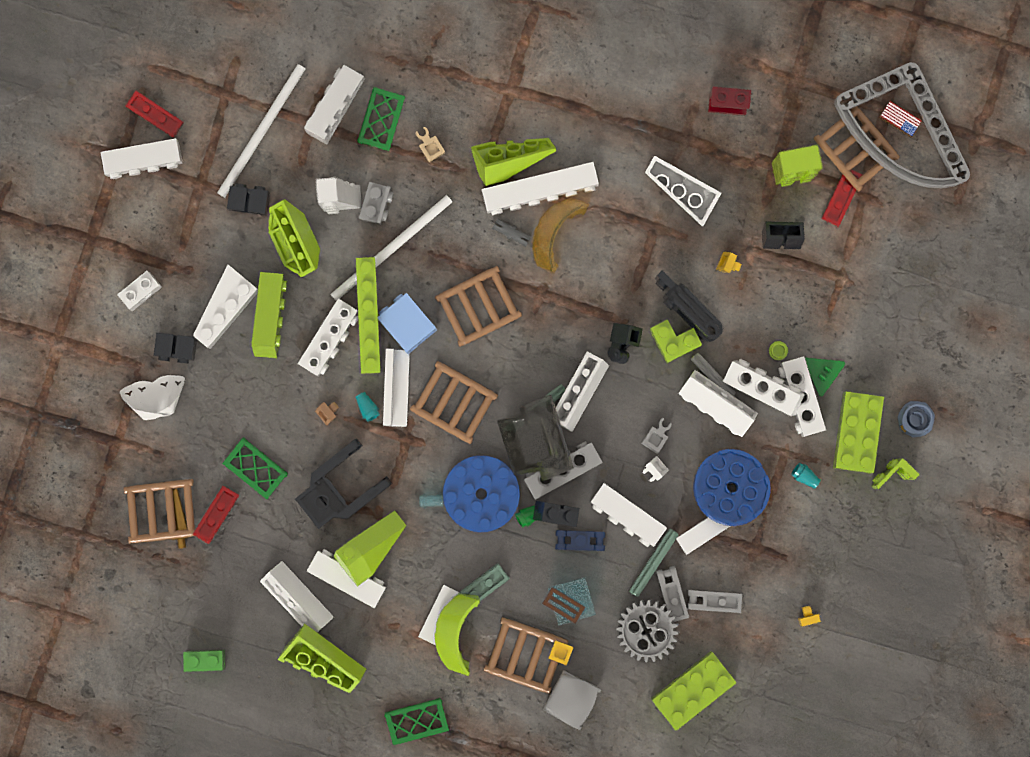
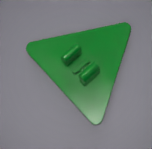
M805 358L810 377L818 395L823 396L845 366V362Z

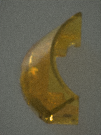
M569 198L556 203L543 214L535 228L532 241L533 255L538 267L555 275L559 267L554 260L555 253L553 252L556 234L567 218L572 220L578 214L585 215L589 204Z

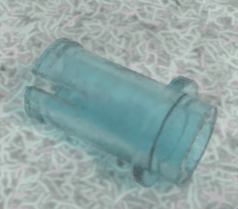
M420 495L419 505L424 509L432 506L443 507V495Z

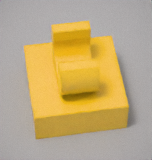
M723 252L716 269L721 272L730 273L731 270L739 271L742 264L735 261L737 255L731 252Z
M810 606L801 607L804 617L798 618L800 626L821 622L819 614H812Z
M555 640L549 659L567 665L573 647Z

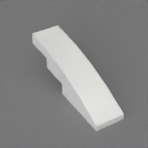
M708 517L676 539L687 555L730 526L719 524Z

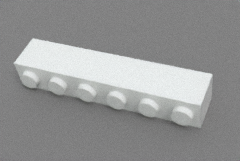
M594 162L484 188L482 189L487 214L498 215L503 213L504 209L510 208V211L521 209V205L524 204L534 206L540 204L541 200L555 201L559 199L558 196L565 194L566 197L575 196L577 191L584 190L585 193L596 190L595 187L599 186Z

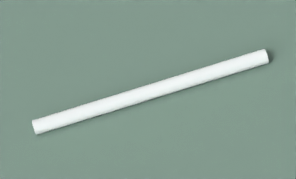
M297 64L217 193L225 198L229 193L230 186L234 185L306 70L303 66Z
M447 195L389 243L374 256L375 266L380 265L452 203V200ZM356 273L331 293L336 301L357 284Z

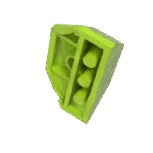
M282 200L269 208L268 232L284 266L297 273L300 277H304L318 268L320 247L304 213L287 200Z

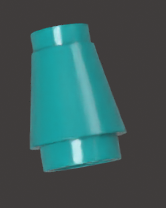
M365 392L355 397L362 417L367 422L374 420L380 415L378 406Z
M798 463L791 473L794 480L814 489L821 481L806 464Z

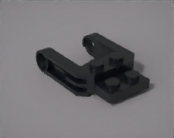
M663 270L655 277L657 280L655 284L662 291H667L663 296V303L670 310L673 309L691 328H694L695 332L704 341L712 342L722 334V323L682 283L677 285ZM712 327L715 330V335L710 334L707 328Z
M357 438L312 472L310 487L295 498L296 502L318 529L332 518H350L393 484L386 476L350 505H346L344 498L325 476L363 446Z

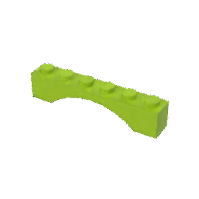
M375 257L356 258L361 374L380 373Z

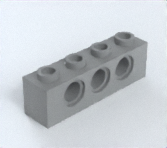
M585 441L576 446L577 451L573 453L567 451L560 455L561 459L554 463L551 460L543 464L544 469L538 472L534 469L527 473V478L524 481L534 499L536 500L603 463L592 442L587 444ZM576 455L584 457L585 462L583 465L577 466L574 463ZM559 464H565L568 467V472L565 475L558 474L557 466ZM543 473H548L551 476L549 484H542L540 482V476Z

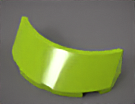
M459 593L441 610L436 621L434 637L437 652L444 665L449 670L469 676V661L464 660L462 652L459 651V634L465 618L474 607H478L480 599L478 595Z

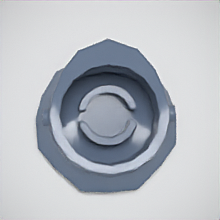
M910 401L902 407L897 417L900 430L911 437L924 436L932 430L935 414L927 403Z

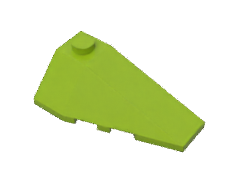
M549 138L526 139L524 143H513L512 140L507 141V144L496 145L495 142H487L472 146L471 151L478 174L485 186L505 181L556 152V147Z
M393 511L335 551L334 558L357 587L373 576L405 529L406 524L396 511Z

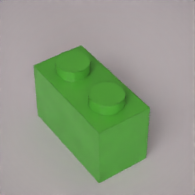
M225 650L183 652L184 672L220 671L225 669Z

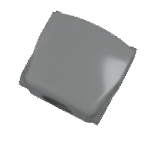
M563 670L543 710L564 723L581 730V725L591 712L597 693H600L601 689Z

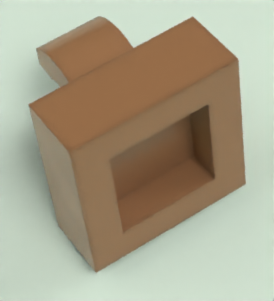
M323 402L315 412L327 426L336 418L334 413L339 407L335 402L329 406Z

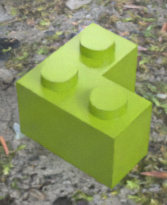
M668 319L649 329L666 363L702 346L694 328L676 337Z

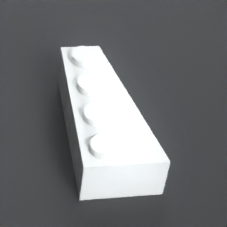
M343 65L342 69H337L334 75L335 80L326 88L325 96L318 102L313 115L304 127L307 134L326 145L365 80L363 75Z
M654 156L645 173L703 227L721 192Z
M338 178L316 180L318 203L324 212L338 214L339 210L362 208L360 185L350 183L349 186L348 181Z
M227 265L193 336L207 348L211 349L256 296L258 289L231 266Z

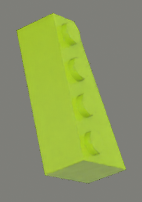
M260 272L252 336V349L255 357L277 358L278 347H280L281 335L279 334L280 328L283 326L281 312L285 308L283 292L287 291V281L284 280L283 274Z

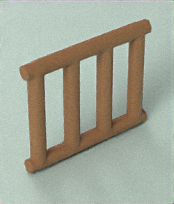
M857 106L852 108L851 113L853 117H857L863 124L861 129L865 133L869 131L876 139L873 143L877 147L882 146L890 159L898 160L900 156ZM840 119L821 136H815L814 140L859 192L863 188L862 185L884 167L877 163L857 180L850 170L869 154L863 150L845 165L838 156L851 146L856 139L851 135L834 150L825 142L845 126L843 120Z
M498 266L490 268L435 296L436 301L441 303L459 339V347L522 316V313L516 310L498 274L500 272ZM489 277H492L510 313L501 319L481 282ZM475 285L493 323L482 327L464 291ZM458 294L476 330L465 336L447 298Z
M437 361L434 373L416 405L413 404L410 410L471 444L474 432L491 402L497 399L498 394ZM442 372L453 378L434 412L431 414L422 408ZM460 381L469 386V389L448 424L441 420L439 416ZM477 391L486 397L466 433L457 429L456 425L474 393Z
M193 479L124 487V493L127 494L131 534L128 537V542L141 543L194 536L195 523L191 486L194 483ZM174 488H184L186 530L176 531L172 491ZM165 490L168 532L157 533L153 491ZM146 492L149 534L138 535L135 493Z
M502 617L500 623L502 626L489 664L484 667V671L550 694L552 688L550 685L558 662L550 661L543 684L533 681L532 678L545 640L553 643L557 640L564 644H568V640ZM510 627L519 630L520 633L507 671L496 668V664ZM530 634L538 637L525 677L514 674L526 636Z

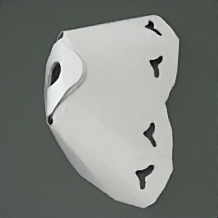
M167 375L159 377L154 382L139 381L123 388L120 394L122 399L143 420L170 416L175 412L185 378ZM168 381L166 387L161 385V383L165 384ZM143 387H146V389H144L143 392H141V391L138 389V388H141V389H142ZM132 391L131 396L125 394Z

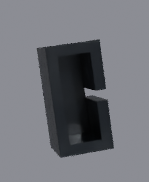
M235 183V186H230L227 204L229 211L267 216L270 193L265 190V187L254 186V189H247V185Z
M765 221L762 229L763 249H780L781 246L784 249H801L805 240L804 222Z
M156 333L154 356H157L160 361L170 362V358L177 359L178 363L189 364V360L194 361L197 339L191 336Z
M536 501L533 520L577 527L580 508Z

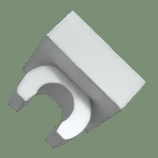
M656 456L645 466L646 468L643 470V473L645 474L649 471L653 475L650 479V482L655 479L658 481L669 469Z

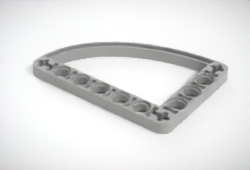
M907 63L836 97L835 107L852 136L876 162L892 174L907 182L928 188L953 187L969 179L970 171L917 64ZM913 69L914 73L911 75L907 74L906 71ZM893 74L898 77V84L890 82V75ZM918 77L919 80H916L915 82L911 83L913 79H916ZM874 82L882 85L881 92L874 91L872 87ZM906 84L950 177L931 178L922 176L897 164L869 139L853 117L850 109ZM915 84L922 85L924 89L922 94L915 92ZM857 90L864 91V99L861 100L856 97ZM850 97L852 98V100L849 101V102L846 104V106H845L844 104H843V105L840 104V101H841L842 99H843V100H846V99H849ZM924 101L931 103L932 109L930 111L924 110L922 106ZM933 118L940 121L939 128L932 127L931 120ZM941 135L948 138L947 145H942L939 142ZM952 152L956 155V162L948 160V153ZM958 163H960V166H958V167H956V168H954V169L952 168L953 166H955V165H957ZM959 172H963V173H964V175L962 176V178H961V177H957L956 174H958Z

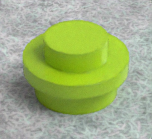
M776 341L770 345L769 354L774 360H783L788 354V347L785 343Z

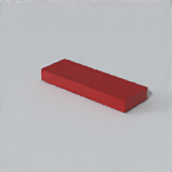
M138 91L134 92L126 104L128 109L172 138L176 136L184 124L183 121Z
M850 170L857 180L862 176V174ZM843 174L821 218L837 227L840 226L856 192V189Z
M222 486L193 532V535L210 544L239 498V495Z

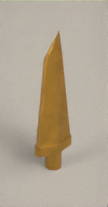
M174 488L172 491L176 531L186 530L187 524L178 489ZM189 537L172 540H177L178 549L186 548L185 538Z

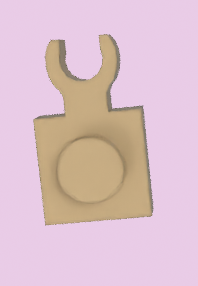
M423 127L426 134L420 136L416 132V136L423 141L419 147L430 163L443 155L445 151L436 136L430 139L428 129Z

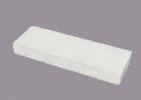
M443 585L418 637L435 645L434 633L438 616L443 607L452 600V597L459 593L458 591Z

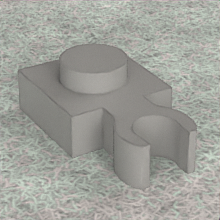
M664 418L658 422L657 429L653 426L641 443L656 454L660 452L668 439V436L664 433L672 425V423H669L666 428L663 427L662 422Z

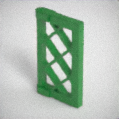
M373 87L357 142L390 151L405 96ZM376 94L383 96L385 101L375 106ZM392 99L398 100L395 111L392 110L388 103ZM387 103L391 113L381 118L376 108ZM375 109L380 119L369 124L371 111ZM393 114L394 118L391 128L387 129L383 119ZM381 121L386 131L376 136L371 126ZM368 127L374 135L371 139L364 138ZM388 133L386 144L380 143L378 137Z
M244 437L222 463L265 499L271 496L288 475L285 470ZM245 445L253 454L242 455L241 449ZM258 455L263 459L267 466L256 467L255 456ZM253 456L254 468L243 469L242 457ZM239 457L241 469H237L231 464L234 458ZM268 468L269 480L258 481L257 469ZM270 468H274L280 473L277 479H271ZM254 469L255 481L247 477L243 471ZM269 482L270 487L265 491L258 486V483Z
M441 698L388 711L384 715L393 745L449 731ZM437 705L438 711L434 715L427 711L426 707ZM417 709L422 710L417 720L407 715V712ZM423 712L434 717L429 726L419 722ZM402 714L403 717L397 725L393 722L392 716ZM405 716L415 722L410 732L400 726ZM435 719L441 721L442 727L430 728ZM417 723L427 729L420 733H412ZM399 728L408 733V735L397 738L396 731Z

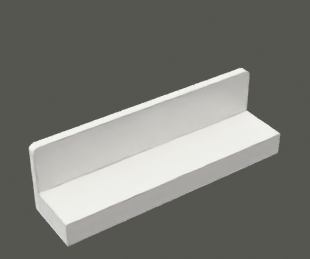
M386 349L383 426H407L410 354H407L405 350Z
M281 561L261 579L260 582L301 626L306 624L318 633L333 619V615L284 562Z

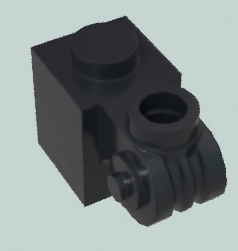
M613 323L610 337L612 344L607 352L611 361L620 364L627 363L630 355L626 349L629 346L639 347L643 328Z

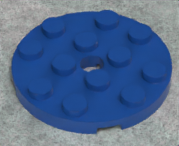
M726 449L712 454L701 463L694 477L693 491L698 506L707 517L722 525L739 526L751 522L765 509L770 497V481L762 464L755 457L744 451ZM727 484H735L736 492L730 493L727 489Z
M473 456L459 462L448 474L443 488V501L450 517L459 526L473 532H489L505 525L516 512L520 498L519 484L512 470L502 461L490 456ZM480 488L487 491L486 498L482 500L476 497V491Z

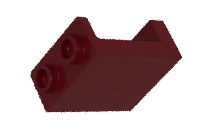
M713 86L709 93L708 113L746 116L747 109L750 108L751 90Z

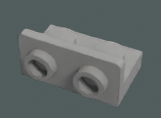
M369 182L359 219L382 225V221L386 222L389 210H386L387 203L392 202L394 192H391L392 188Z

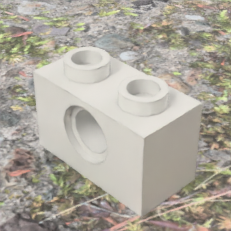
M146 271L117 295L129 310L134 311L161 289L162 286L149 271Z

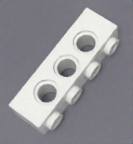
M800 357L781 363V367L778 368L781 379H785L786 385L789 387L790 385L799 387L801 389L800 392L806 395L805 402L800 404L795 414L797 434L805 437L825 431L826 428L805 358ZM792 374H798L800 376L801 380L799 384L792 383ZM805 410L811 413L809 421H805L802 418V413Z
M745 360L732 361L723 380L724 383L790 416L796 414L805 395L800 392L801 389L794 385L789 387L783 384L784 380L776 376L771 378L766 375L767 372L758 367L755 370L749 367L750 363ZM746 372L751 375L750 383L744 380ZM763 381L768 383V390L766 392L761 389ZM779 390L785 392L786 397L784 400L779 399Z

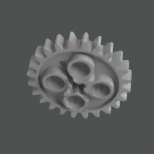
M651 599L647 601V604H645L644 600H640V606L634 602L633 609L628 606L626 608L628 613L623 612L621 614L624 619L618 620V623L622 624V626L618 627L617 630L621 631L622 634L618 635L617 638H623L624 641L620 643V646H627L624 650L625 652L632 651L631 658L636 654L638 655L637 661L644 657L645 662H648L651 657L652 661L655 662L657 656L663 659V653L666 655L670 654L668 648H675L672 642L679 640L674 637V635L680 633V631L675 630L679 623H673L676 616L670 617L669 614L672 610L665 611L666 604L659 607L658 600L654 605H652ZM649 613L655 614L657 618L655 623L648 620ZM633 621L639 624V631H634L631 628ZM646 627H647V629H649V628L652 629V631L650 632V634L644 632V630L646 629ZM661 630L665 633L664 640H660L657 637V631ZM652 638L656 642L657 646L653 645ZM641 639L648 641V648L641 647Z

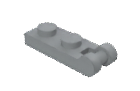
M675 565L667 570H656L667 611L672 610L669 614L670 617L676 616L673 622L689 618ZM672 577L673 582L666 584L664 578Z
M688 590V596L690 597L687 609L741 613L742 594ZM697 596L703 597L702 604H697Z

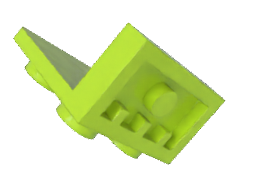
M903 458L892 459L885 466L887 470L874 477L872 480L874 484L871 487L879 489L895 472L904 480H915L920 474Z

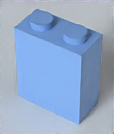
M406 293L405 295H398L393 300L394 304L389 308L388 306L384 307L378 313L380 315L378 319L406 353L410 354L436 332L437 329Z

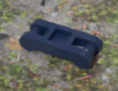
M556 530L557 544H555V550L605 551L603 538H605L606 532ZM565 536L571 537V544H565ZM590 537H596V545H590Z

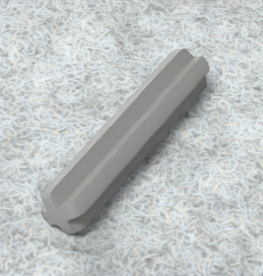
M696 353L691 358V361L709 380L732 396L736 394L730 385L723 382L724 379L699 353Z

